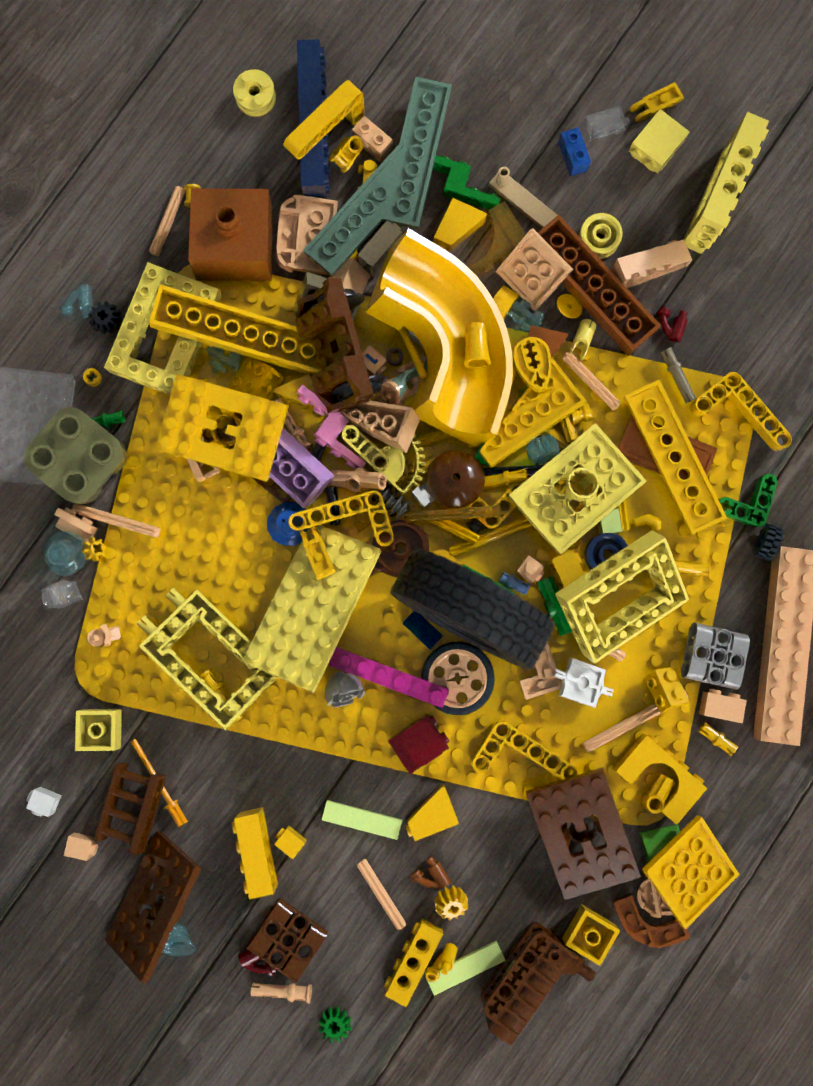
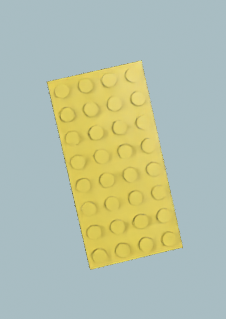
M317 525L316 528L324 541L336 573L317 580L302 540L242 660L248 665L312 693L315 692L381 554V549L321 525ZM311 527L308 528L306 533L310 541L315 539V536L311 531Z

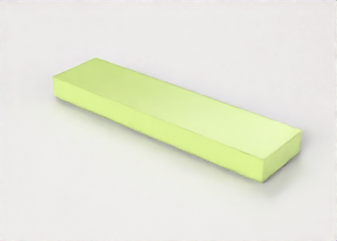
M329 800L326 801L322 817L323 821L395 840L398 839L402 819Z
M494 941L455 960L452 970L448 971L447 975H443L440 972V977L435 982L428 981L429 986L435 996L504 962L505 958L497 941Z

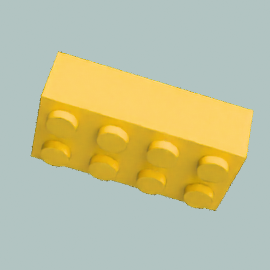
M262 807L240 812L234 818L232 828L234 834L237 833L238 837L236 849L238 854L241 853L242 858L240 870L242 874L245 873L244 891L246 894H249V899L272 895L278 886L264 809Z

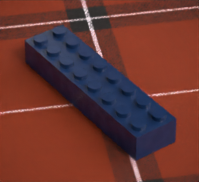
M320 39L297 40L299 125L327 99L326 58L324 47L320 46ZM328 134L300 159L301 188L304 196L327 199V194H330Z

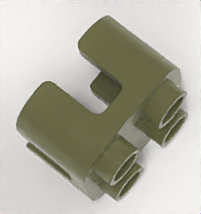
M72 407L63 408L56 412L24 452V463L33 475L65 500L77 504H89L97 500L103 493L102 486L113 473L119 474L127 460L126 448L118 439L83 411Z

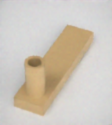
M501 167L489 182L488 186L541 229L557 216L554 211L509 176L510 170L507 167Z

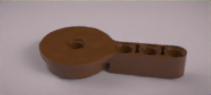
M398 520L397 522H390L394 539L389 546L379 545L374 537L372 546L380 548L381 554L370 577L380 572L392 577H398L414 549H423L429 552V542L424 531L409 521ZM382 532L379 535V539L382 542L389 541L391 537L388 532ZM397 544H404L406 551L404 553H397L395 551Z

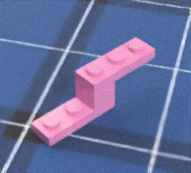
M301 385L295 392L298 395L297 398L306 405L309 403L313 406V411L318 415L326 416L313 433V436L316 437L315 441L323 447L326 445L332 449L330 452L337 458H344L347 461L346 465L353 470L359 467L363 468L366 462L336 440L349 420L339 412L327 413L326 407L319 398L304 385Z

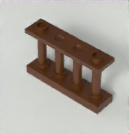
M127 762L116 763L112 770V780L101 818L95 828L96 835L94 841L106 840L109 836L129 843V853L134 855L145 852L167 775L157 773L151 774L148 778L127 771L129 765ZM124 779L146 785L145 796L142 797L121 790ZM122 798L141 805L140 815L135 816L117 810L118 799ZM113 817L135 824L134 835L131 836L111 829Z

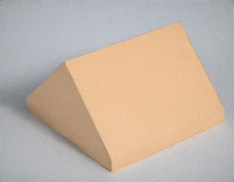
M350 258L333 277L330 275L329 278H341L344 289H352L355 293L363 295L370 274L354 258Z

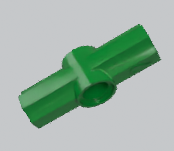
M553 576L537 582L544 599L545 609L553 619L559 636L572 632L555 595L559 590Z

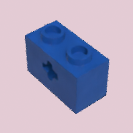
M579 127L562 132L558 145L570 177L588 171L591 159Z

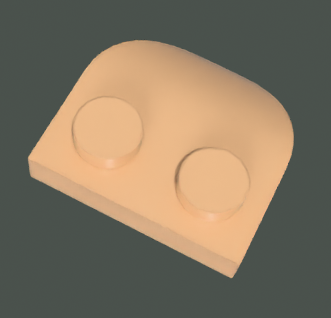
M647 877L640 885L637 893L640 907L644 908L650 913V916L655 918L673 915Z

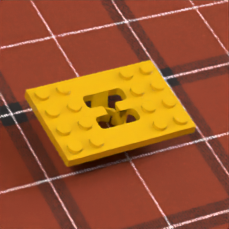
M176 374L156 450L268 482L289 406ZM210 407H219L222 414L213 420L209 419ZM236 413L242 414V421L237 417ZM227 417L230 419L234 418L238 427L227 425L225 434L235 437L229 442L221 441L217 437L218 424ZM205 429H210L211 435L214 438V441L211 443L202 441V434ZM235 445L233 449H227L228 446Z

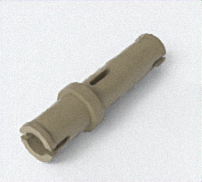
M672 347L662 351L661 355L667 364V371L671 373L685 404L697 399L681 368L682 364L678 362Z

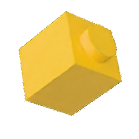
M288 826L286 829L281 828L275 838L278 840L274 845L291 859H294L307 840L292 827Z

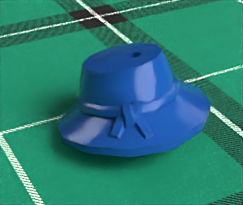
M283 502L274 507L267 518V530L272 540L281 545L296 546L301 543L303 539L300 531L302 530H293L289 525V518L292 514L306 510V508L303 509L296 502ZM295 516L293 523L298 527L302 526L303 518Z

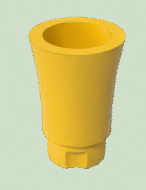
M472 322L466 327L464 366L472 369L485 368L491 364L485 324Z

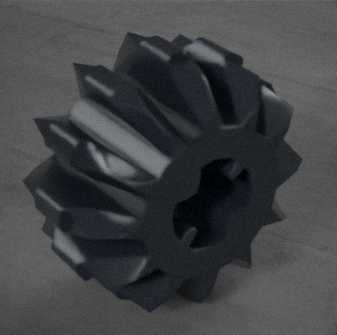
M105 301L102 305L100 302H97V308L91 307L94 312L88 313V316L91 318L89 324L94 326L93 329L95 331L100 330L102 334H105L107 330L109 333H113V327L119 329L116 323L122 322V319L119 317L121 312L116 310L117 307L114 304L110 305L109 302Z

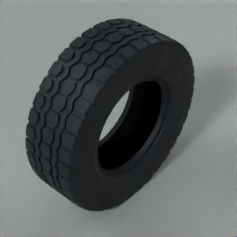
M414 549L411 552L390 592L401 603L452 634L490 654L527 670H531L535 666L555 626L553 621L544 613L504 587L454 561L423 549Z

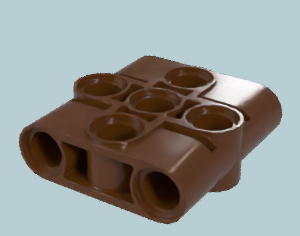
M279 897L248 942L246 949L296 983L325 940L328 931ZM298 917H303V925L300 927H295V919ZM270 923L276 924V930L273 933L266 932V927ZM285 935H292V942L285 945L282 943ZM302 946L308 947V953L305 956L299 955V949ZM278 952L281 954L278 962H271L270 958L273 953Z

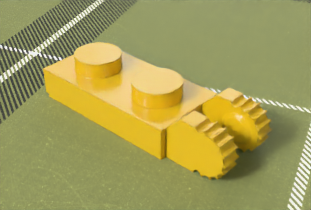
M676 82L643 97L642 100L630 106V111H638L644 106L646 110L635 117L636 122H641L647 117L655 115L660 109L663 111L682 102L684 97Z
M313 526L311 531L315 539L309 541L308 535L304 530L300 531L314 574L317 580L336 573L322 537L319 535L316 526Z

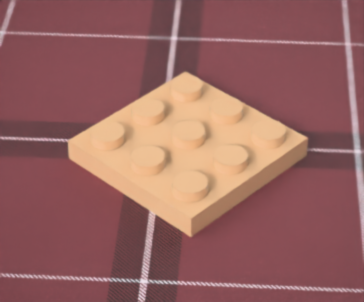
M530 229L496 272L536 311L573 269L534 229Z

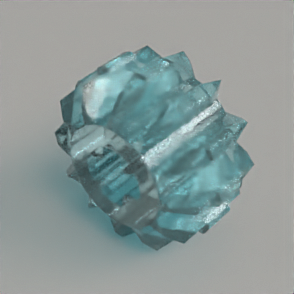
M551 435L536 437L535 440L530 441V444L526 446L527 456L535 465H544L560 453L559 444Z

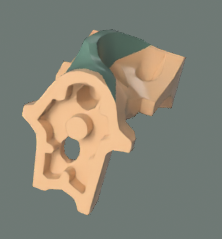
M424 352L419 357L427 373V357ZM413 361L403 365L396 371L397 374H400L399 376L389 379L381 385V391L378 392L374 399L376 402L405 406L404 401L416 395L422 379L419 377ZM407 381L412 382L411 389L407 387Z

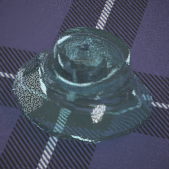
M70 531L57 532L48 539L44 548L45 562L52 572L60 576L73 575L83 568L86 556L80 552L83 550L84 545L82 542L84 541L79 535Z
M175 924L162 953L181 957L192 955L196 952V947L188 935L187 928L183 925Z

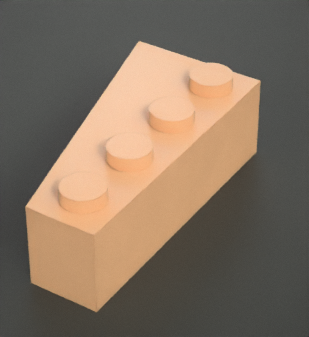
M684 239L680 241L673 240L663 246H657L649 250L617 258L611 272L626 288H630L685 268L690 264L692 258Z
M368 401L354 408L339 412L349 420L348 425H353L358 430L406 454L420 421V418L411 407Z

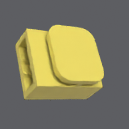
M660 109L633 141L629 152L649 170L658 174L683 144L690 132Z

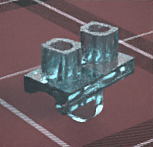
M525 299L519 303L516 301L508 313L512 317L511 320L516 323L514 327L516 331L520 328L524 331H529L531 325L540 327L543 323L544 314L540 311H536L534 314L529 312L528 310L531 305Z
M208 346L205 350L209 353V356L217 360L216 362L211 359L209 362L213 366L212 373L217 375L221 371L226 374L228 369L224 365L235 372L239 370V363L242 359L241 354L231 352L226 357L223 355L224 349L214 346L212 348Z

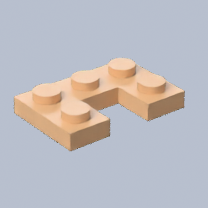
M548 641L535 664L537 675L519 681L525 700L561 688L560 679L552 676V673H555L553 670L556 668Z

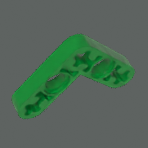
M773 474L759 476L750 505L728 497L718 498L720 504L724 503L725 506L731 507V509H723L727 518L751 527L765 525L777 487V478ZM761 495L764 496L766 500L763 506L760 505L758 501L759 496ZM738 507H741L744 511V515L741 518L736 513ZM750 515H751V516L757 515V518H759V521H757L755 518H752V517L749 518V516H750Z

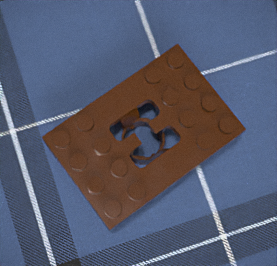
M603 767L526 791L527 799L564 900L641 878ZM585 817L593 820V829L586 834H577L569 828L573 822L576 831L580 832L586 830ZM597 832L605 837L606 843L595 847L592 844V840L597 836ZM571 839L574 842L581 843L583 847L581 852L572 854L569 851L568 847Z
M156 831L150 842L149 848L141 861L140 867L105 939L107 944L142 983H148L175 924L183 915L185 902L201 870V867L163 832ZM143 904L152 906V910L143 908L141 915L139 914Z

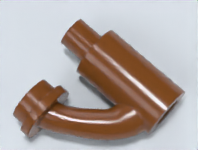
M432 856L427 858L426 862L429 865L427 869L434 880L422 877L424 873L420 869L410 874L411 882L416 881L432 889H443L451 883L440 862H435Z

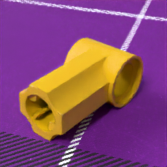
M659 773L650 791L642 799L643 808L654 814L660 813L676 782ZM655 798L657 804L654 808H650L649 802Z

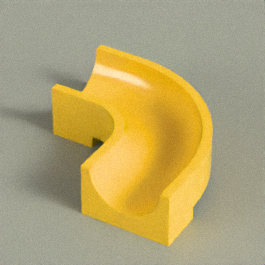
M408 229L389 249L366 313L397 330H400L403 326L406 327L421 342L427 357V377L420 381L411 406L420 420L475 448L498 434L509 399L513 376V358L508 331L495 301L478 277L455 256ZM472 322L485 324L491 364L485 368L472 369L464 366L466 327Z

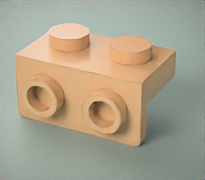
M67 507L65 510L58 508L54 514L60 517L55 525L56 528L82 542H89L88 539L94 537L98 528L92 525L93 521L82 517V519L75 516L76 512Z

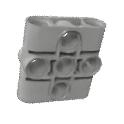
M696 622L692 623L688 632L681 666V676L686 679L738 690L742 684L750 644L749 636L727 629ZM699 648V655L697 656L696 651Z

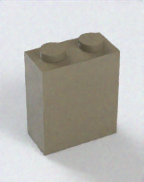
M387 220L358 254L359 264L373 279L382 270L389 249L402 236L401 228L394 222L390 223Z

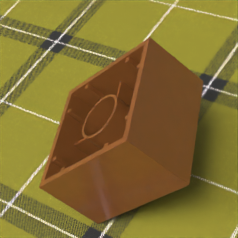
M191 188L188 261L197 281H272L273 209L269 189Z

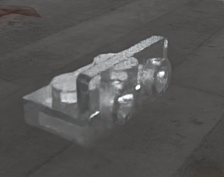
M617 106L585 116L584 121L590 138L593 140L596 138L603 139L612 133H622L628 126L629 118H625L621 106Z

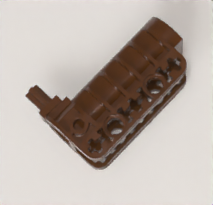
M539 922L530 923L506 956L505 961L501 963L481 992V1000L484 1004L483 1008L487 1016L486 1020L489 1031L503 1042L512 1045L562 974L567 976L568 973H571L575 976L578 973L590 982L594 979L596 972L584 963L585 961L579 953L567 947L559 936ZM538 927H540L539 931H536V932L533 934L532 929H533V928L537 929ZM526 943L520 951V945ZM502 976L498 983H496L497 978Z

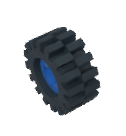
M766 523L762 530H760L757 541H755L753 548L754 556L767 561L773 560L776 552L778 553L779 546L782 544L784 530Z

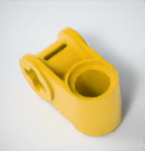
M359 136L344 137L337 148L331 153L329 160L334 162L342 173H345L352 166L354 160L362 151V139ZM351 141H352L353 144H354L353 149H351V147H350V142H351Z

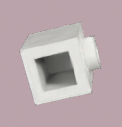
M42 787L36 788L29 793L26 808L32 810L31 813L36 816L44 815L49 817L55 813L62 795Z

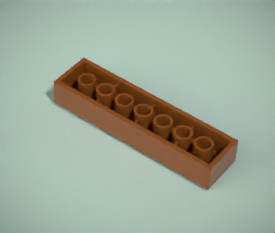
M559 214L538 232L573 269L561 282L562 285L627 356L631 355L657 332L661 325Z

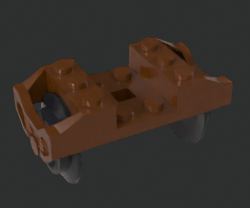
M327 278L323 281V287L315 293L300 298L297 301L298 310L295 319L300 339H314L322 370L311 376L312 385L316 396L326 407L327 413L341 412L370 401L374 394L381 391V385L387 381V376L384 375L368 376L350 312L351 309L360 305L365 297L360 293H355L352 289H344L341 278ZM337 396H342L344 401L339 402Z

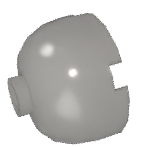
M343 671L333 674V678L325 686V697L329 707L331 704L333 707L345 706L353 703V698L358 696V699L365 695L360 679L353 674L344 673Z

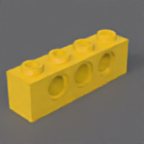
M421 918L419 923L416 922L411 931L413 936L410 941L407 940L402 948L404 953L401 959L397 958L393 966L395 971L392 977H387L383 986L386 988L385 996L404 1007H407L443 936L442 928ZM423 939L427 944L419 947L416 942ZM414 957L418 961L416 964L411 965L407 960ZM400 976H406L408 978V981L402 983L398 980V978Z

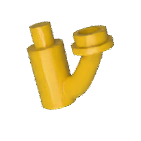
M452 943L445 944L443 952L438 956L432 967H428L425 971L428 981L435 982L440 977V972L443 975H447L448 971L452 970L458 950L456 945Z

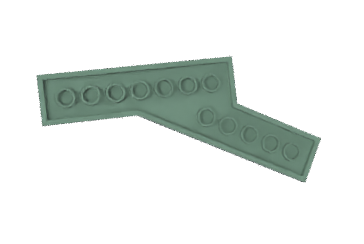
M415 77L399 145L303 250L308 257L332 277L381 222L388 220L390 223L394 222L400 226L419 229L452 89L451 84Z

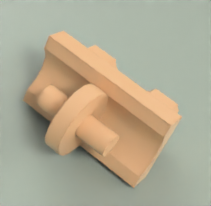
M107 624L100 625V630L94 629L87 636L90 645L100 646L103 644L104 647L110 646V641L121 638L119 627L107 628Z

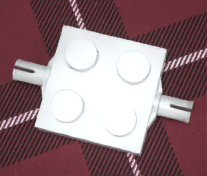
M569 658L564 672L556 668L553 670L555 673H552V676L562 679L559 692L561 697L596 708L601 694L609 697L613 695L609 693L613 692V689L604 686L606 670Z

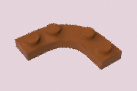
M631 894L612 900L622 926L634 940L649 947L663 948L690 939L688 930L681 927L676 919L661 925H652L645 922L639 915Z

